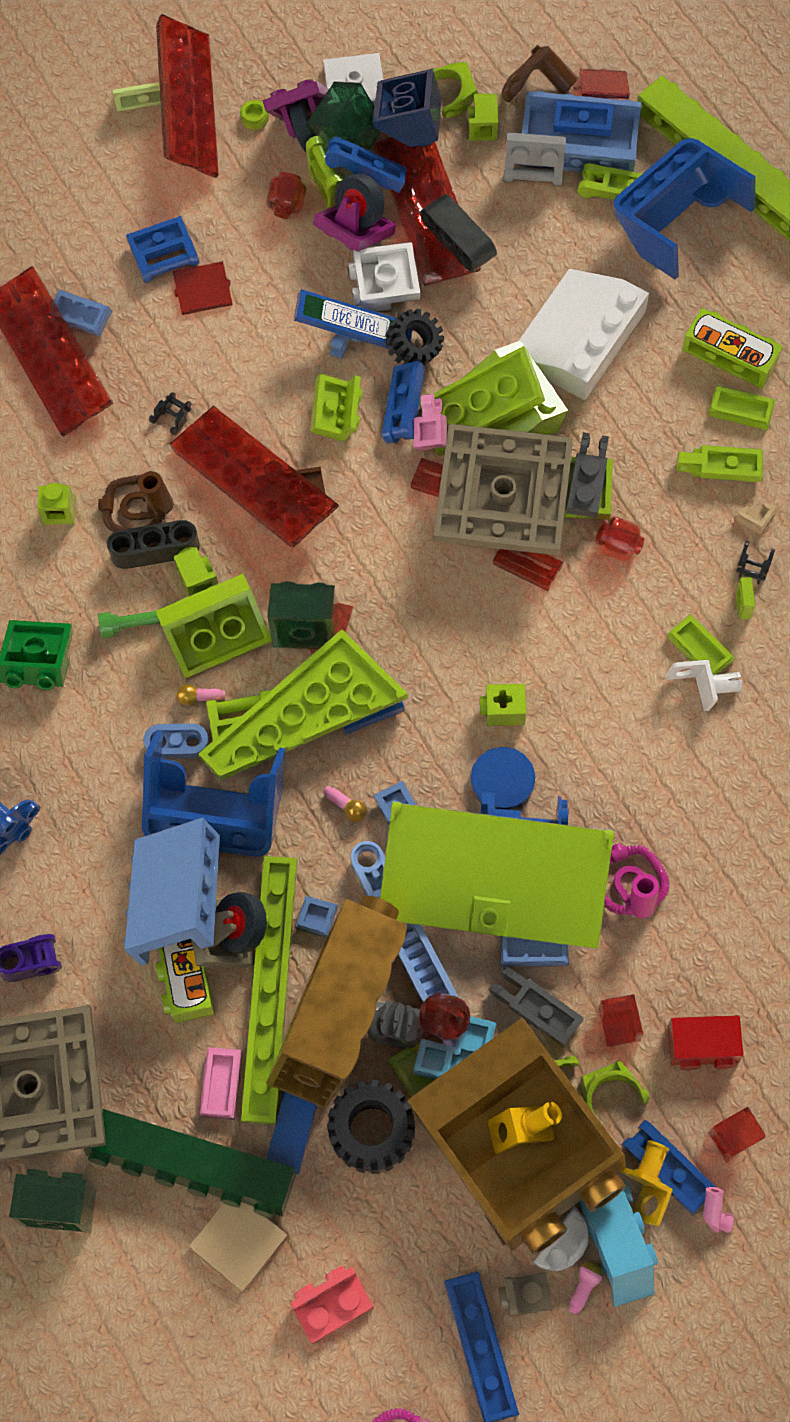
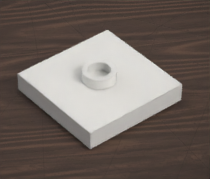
M379 53L323 60L326 86L332 91L334 103L329 104L330 112L375 106L377 82L383 80Z

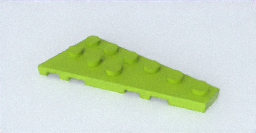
M341 629L198 755L200 760L222 781L276 757L279 748H285V752L406 700L408 699V693Z

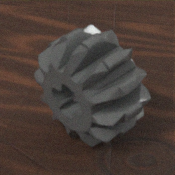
M390 1001L385 1003L378 1002L376 1003L375 1015L367 1034L373 1041H378L381 1045L386 1044L390 1047L402 1049L405 1047L412 1048L420 1043L421 1036L424 1034L425 1017L419 1009H415L411 1005Z

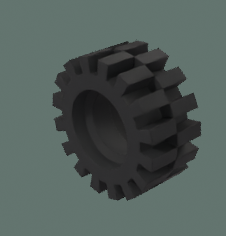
M409 309L405 313L400 314L388 327L389 330L385 337H388L385 341L386 347L392 346L388 352L390 356L393 354L398 356L395 359L398 364L402 360L404 364L420 361L425 366L442 350L443 345L441 343L444 341V336L439 334L443 329L441 326L436 328L435 324L438 320L436 318L430 320L429 312L426 311L421 315L422 309H416L414 312L412 309ZM406 330H414L421 336L423 340L422 348H417L408 341Z

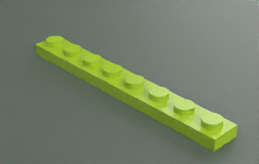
M264 856L260 901L266 911L267 926L265 936L260 945L256 947L241 1115V1122L247 1124L276 1125L279 1089L267 1085L266 1082L283 1044L297 858Z

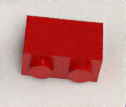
M740 1015L671 1018L668 1023L671 1065H680L681 1070H697L701 1068V1064H714L715 1069L734 1068L735 1063H739L744 1056Z

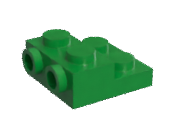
M9 620L0 652V683H5L8 687L14 689L22 687L23 684L37 685L42 690H52L55 686L63 687L69 665L68 651L73 635L72 624Z

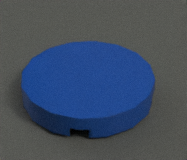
M498 747L489 749L478 757L472 767L470 783L480 803L482 792H495V809L512 810L528 801L534 790L536 776L532 763L523 753L513 748Z

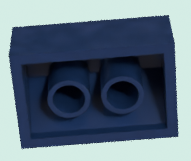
M433 68L377 82L373 114L374 128L409 147L417 145L425 147L438 141L442 99Z

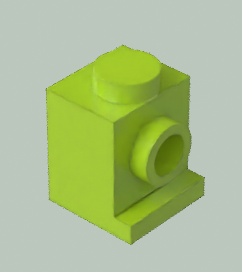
M474 94V106H468L469 141L497 140V94Z
M49 483L46 486H38L37 509L43 524L60 525L75 523V494H72L70 485ZM50 511H64V513L50 514Z
M187 547L180 551L178 555L173 556L176 569L188 596L218 584L217 576L212 570L207 556L201 557L197 547Z

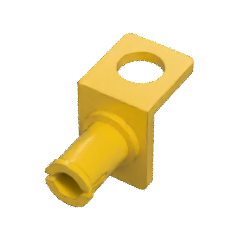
M547 1102L543 1106L509 1108L489 1119L487 1123L495 1154L503 1153L518 1144L550 1142L554 1140L555 1136L552 1125L558 1124L562 1119V1112L559 1106L554 1102ZM502 1122L507 1128V1138L504 1142L499 1137V1126Z
M648 1140L639 1168L634 1170L624 1168L620 1173L643 1184L633 1213L639 1212L643 1223L658 1227L673 1191L672 1188L661 1183V1179L658 1178L669 1148ZM656 1197L658 1201L656 1210L651 1215H646L644 1209L646 1202L650 1198Z

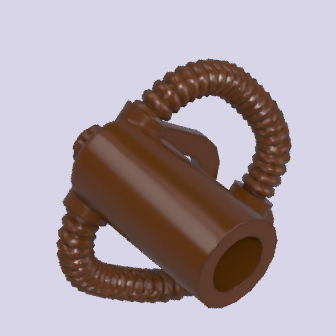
M536 45L531 50L532 55L526 62L509 76L503 86L501 96L506 102H511L518 95V92L522 90L531 72L536 69L561 94L567 92L578 80V77L549 46L540 47Z
M154 471L113 480L108 484L102 499L98 500V509L103 514L104 524L112 532L129 529L117 525L111 515L114 509V492L117 488L122 487V485L138 484L141 491L131 492L121 501L120 510L123 516L129 520L136 521L154 518L146 526L160 524L174 505L173 498L162 477ZM133 499H142L143 502L148 504V512L130 513L127 510V505Z

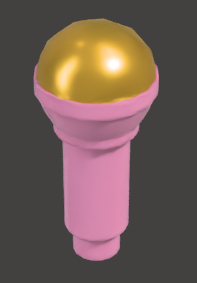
M587 1261L579 1269L580 1282L568 1311L576 1315L583 1309L592 1288L603 1279V1269L597 1262Z

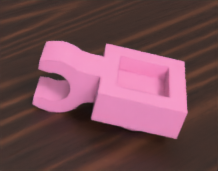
M433 394L421 396L422 417L414 418V448L420 451L446 447L447 417L440 414L442 411V400L440 398L434 399Z

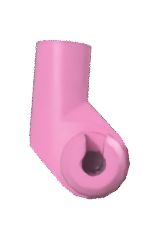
M716 1187L706 1188L703 1210L705 1222L714 1232L724 1231L725 1233H730L733 1229L734 1216L731 1213H722L724 1191Z

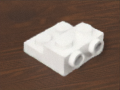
M412 242L365 248L359 252L353 250L354 262H348L350 280L357 281V287L352 288L355 306L360 305L362 308L376 312L391 310V303L420 299V288Z

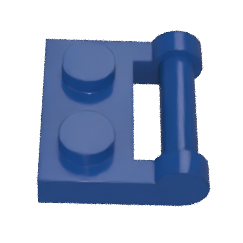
M181 216L126 234L128 245L144 283L152 281V277L189 264L191 267L200 264L197 252ZM183 248L186 252L150 266L146 262Z

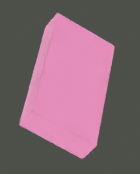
M207 1048L200 1117L235 1120L242 1060L241 1050Z

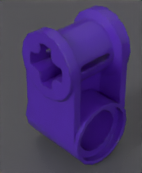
M38 935L25 941L0 947V977L8 982H17L60 971L62 964L60 961H57L55 953V935ZM43 950H44V953H45V960H44L43 954H42V951H43ZM15 957L19 959L18 965L10 970L3 968V964L8 958Z

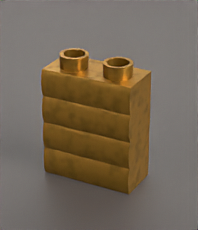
M369 895L361 896L358 904L345 899L324 942L266 1082L267 1085L324 1109L333 1100L356 1064L361 1040L370 1028L375 1015L376 1002L387 986L392 963L400 952L405 940L407 924L396 920L399 910L394 905L381 898Z
M520 1018L407 1100L422 1126L511 1251L525 1243L533 1255L542 1252L560 1239L568 1230L560 1219V1215L581 1200L584 1201L591 1212H595L617 1197L626 1187L617 1175V1173L626 1168L624 1153L523 1018ZM547 1102H554L559 1106L562 1112V1119L558 1124L552 1125L555 1136L554 1140L550 1142L518 1144L503 1153L495 1154L487 1123L489 1119L509 1108L543 1106ZM503 1122L499 1126V1137L502 1142L507 1138V1128Z

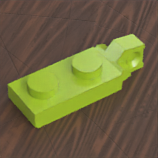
M702 445L701 448L693 449V453L678 452L676 471L692 473L693 477L704 479L761 482L763 479V450Z

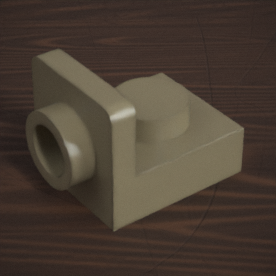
M546 1272L517 1278L507 1277L503 1281L504 1287L498 1288L502 1310L509 1309L510 1317L552 1310Z

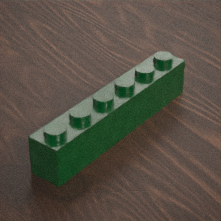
M102 1109L106 1145L84 1149L86 1156H89L88 1160L104 1167H107L109 1163L122 1167L121 1170L136 1177H140L142 1173L155 1177V1182L168 1187H174L176 1183L188 1187L187 1191L196 1196L207 1197V1194L221 1197L220 1201L228 1206L239 1208L241 1202L254 1207L253 1211L256 1214L267 1218H273L274 1214L283 1217L296 1178L294 1167Z

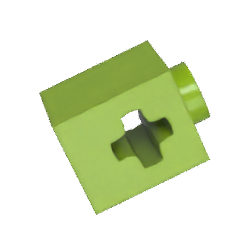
M525 683L486 685L485 696H480L479 702L480 715H486L487 726L525 725ZM499 702H505L506 708H500Z

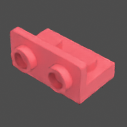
M340 1266L326 1274L325 1278L327 1281L314 1288L313 1284H309L293 1294L296 1299L290 1302V1305L311 1344L318 1342L374 1309L353 1267L345 1270L344 1266Z

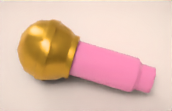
M183 684L178 688L176 697L180 704L188 706L197 701L225 700V691L220 689H197L193 685Z
M330 786L324 789L323 794L327 796V799L343 809L348 820L356 823L361 822L365 818L367 807L362 801L349 799L340 791Z

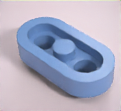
M157 724L145 732L143 739L147 751L156 730L163 731V740L167 743L162 747V759L199 757L198 754L209 745L206 730L198 724ZM192 739L199 741L195 747L188 746V742Z

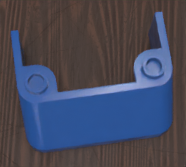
M693 138L684 139L616 196L614 200V213L638 254L675 280L679 277L678 245L659 232L695 201L706 207H717L730 198L752 212L755 209L756 176L701 141Z
M156 730L144 755L142 831L144 835L148 836L204 818L220 835L219 852L252 857L266 855L273 842L281 801L285 748L278 749L270 774L256 776L250 784L249 794L186 785L187 774L184 767L176 761L162 759L163 731Z

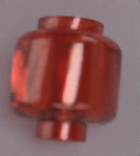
M281 172L279 176L273 177L270 180L266 204L274 211L276 217L290 219L291 215L302 212L307 187L301 181L300 176Z
M613 516L608 521L604 520L601 523L595 543L599 545V550L603 555L625 562L634 554L638 555L641 552L644 537L640 536V526L637 523Z
M434 993L423 1002L420 1008L419 1020L426 1033L442 1040H455L467 1031L471 1014L468 1005L459 997L447 993Z

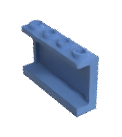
M527 91L522 134L566 137L564 171L582 172L585 164H596L634 172L641 102L575 96L573 94H554L543 91ZM557 100L614 105L611 136L553 132ZM518 164V166L554 169V167Z
M204 818L134 840V851L131 857L132 873L131 881L129 882V906L126 911L127 927L124 938V950L140 965L149 963L151 950L187 939H192L201 949L213 946L220 835Z

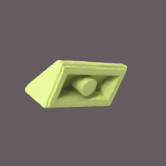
M169 80L113 90L117 111L173 102Z

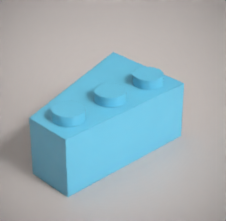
M626 1181L623 1182L626 1186L625 1189L612 1201L595 1212H591L583 1200L579 1201L591 1240L595 1242L602 1261L600 1266L603 1269V1274H607L612 1287L611 1298L614 1307L655 1294L654 1265L658 1264L653 1245L651 1243L645 1244L642 1233H645V1227L639 1212L633 1213L629 1202H632L633 1198Z

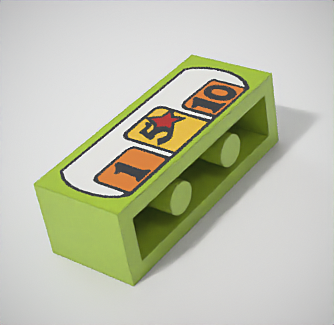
M701 308L685 334L682 351L763 389L779 361L783 346L772 338L763 337L750 331L749 328L742 324H735L723 318L717 312Z
M192 939L158 948L161 962H156L155 966L159 983L165 981L167 994L161 995L165 1015L171 1014L175 1023L214 1015L206 968L196 964Z

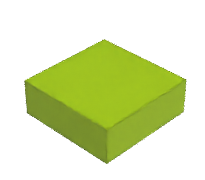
M752 577L740 578L735 591L738 617L740 619H751L755 608Z

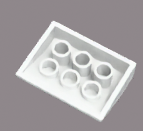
M569 269L519 341L528 349L530 356L547 381L585 401L645 314L649 293L623 279Z

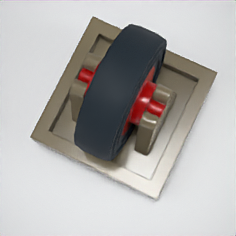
M245 892L228 894L222 900L216 899L213 946L201 949L192 940L197 966L248 968L254 965L252 951L260 945L265 936L267 926L266 911L262 902L256 896Z

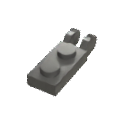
M583 432L580 452L576 455L566 513L597 518L608 459L605 457L609 436L602 435L598 447L599 456L586 454L587 448L590 445V433Z
M505 966L501 971V975L506 981L520 988V991L514 997L500 985L492 983L488 989L490 993L504 1004L509 1005L508 1008L564 1048L584 1018L529 978L526 980L514 972V970Z

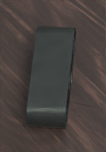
M443 194L420 210V216L426 227L468 271L474 272L497 255V250L492 240L449 195Z
M187 520L113 532L107 539V548L112 563L120 569L174 561L173 556L178 555L180 551L187 547H197L198 551L200 548L195 525ZM182 537H190V538H191V539H190L189 541H187V542H179V541H178V540H179L180 538H182ZM152 542L160 543L158 546L153 548L147 547V545ZM121 547L129 548L123 553L116 552Z

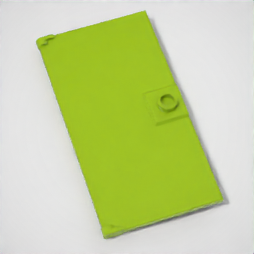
M392 802L380 898L391 903L399 910L397 921L598 949L614 830L592 829Z

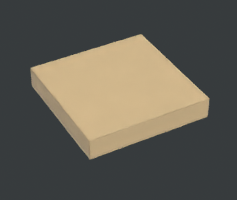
M241 1202L240 1207L236 1208L223 1203L192 1241L189 1248L241 1292H244L287 1239L288 1235L268 1218L256 1214L253 1211L254 1207L252 1205Z

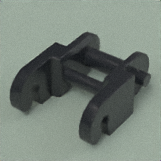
M172 392L169 396H166L165 401H159L154 408V416H149V422L154 424L161 415H165L167 412L177 418L175 420V427L172 426L170 429V433L176 435L187 421L186 414L191 412L192 403L190 401L186 403L176 399V394ZM172 404L181 408L178 413L169 409Z
M746 541L738 566L742 568L737 567L736 572L740 573L739 579L742 578V575L757 579V584L759 585L761 580L765 581L766 579L763 573H768L775 549H771L768 560L760 563L748 559L749 555L746 552L750 542ZM746 563L760 567V573L745 569Z

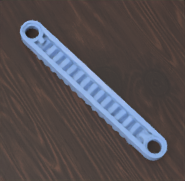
M370 841L360 842L353 848L351 852V865L365 895L380 898L385 855L379 845ZM366 851L372 852L377 857V861L371 867H363L358 862V857L361 853ZM405 923L407 924L406 936L397 956L442 1044L455 1047L463 1014H468L422 926Z

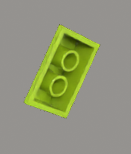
M519 341L493 351L465 376L518 349L523 344ZM532 357L531 360L546 402L494 429L546 435L559 431L568 410Z
M243 573L156 610L160 624L185 679L272 641L252 590Z

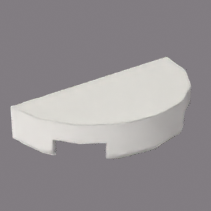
M575 1206L563 1221L568 1228L567 1232L555 1243L543 1250L533 1262V1265L547 1271H561L572 1267L583 1256L588 1245V1228L583 1214Z

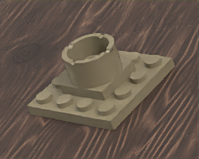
M449 424L433 541L559 556L573 437Z
M90 1005L0 1019V1162L106 1145L92 1009ZM37 1087L33 1093L29 1094L31 1088Z

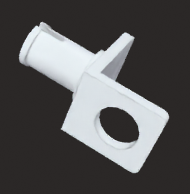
M709 660L673 663L665 674L667 680L696 677L704 711H709L717 702V694L739 693L742 690V680H736L741 677L739 672L713 675ZM691 668V669H689V670H687V671L678 672V671L683 670V669Z

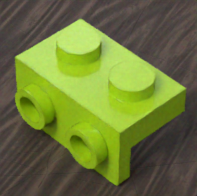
M324 374L317 376L315 379L311 433L344 442L352 433L357 431L360 424V415H357V411L363 394V390L360 388V376L354 375L348 382Z

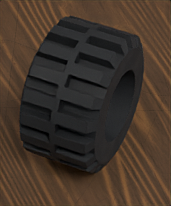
M363 1080L357 1082V1086L351 1088L350 1085L346 1087L344 1094L341 1097L338 1095L335 1098L333 1109L330 1108L328 1114L329 1123H327L331 1145L336 1155L349 1168L351 1166L355 1167L361 1173L371 1171L372 1174H378L379 1170L386 1169V1171L393 1169V1165L397 1162L400 1164L405 1159L407 1151L410 1152L413 1146V1138H415L414 1116L411 1106L405 1100V1095L400 1090L398 1092L395 1091L393 1085L387 1082L385 1085L379 1084V1080H371L370 1084H364ZM367 1109L381 1110L392 1121L390 1136L384 1142L373 1146L359 1143L354 1139L351 1132L353 1119L360 1112Z

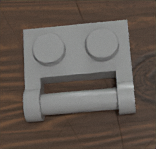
M507 132L504 182H513V179L553 182L555 186H562L566 137ZM514 164L554 167V170L514 168Z

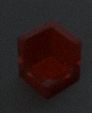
M635 995L601 1000L598 1009L606 1045L612 1047L641 1041L643 1030Z
M748 1106L714 1125L708 1132L726 1163L765 1138L764 1131Z

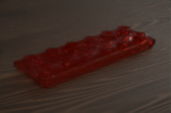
M161 14L156 24L164 158L217 178L219 171L209 34Z
M392 137L374 141L373 146L377 155L407 168L405 182L401 191L398 193L392 189L389 190L408 243L412 242L414 259L423 285L427 286L479 272L480 267L474 272L468 271L426 227L420 216L421 209L443 194L449 195L458 204L436 143L434 142L425 147L418 145L409 147Z
M31 266L1 286L0 329L58 431L64 437L91 417L96 416L111 406L113 400L36 269Z
M214 405L170 443V447L179 457L290 547H295L318 524L323 522L339 507L334 500Z

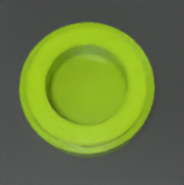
M250 100L242 105L240 117L242 124L246 128L257 130L263 128L268 123L269 113L265 111L262 101Z

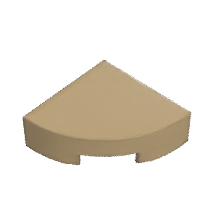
M770 503L746 506L736 514L734 520L762 535L776 514L778 506Z

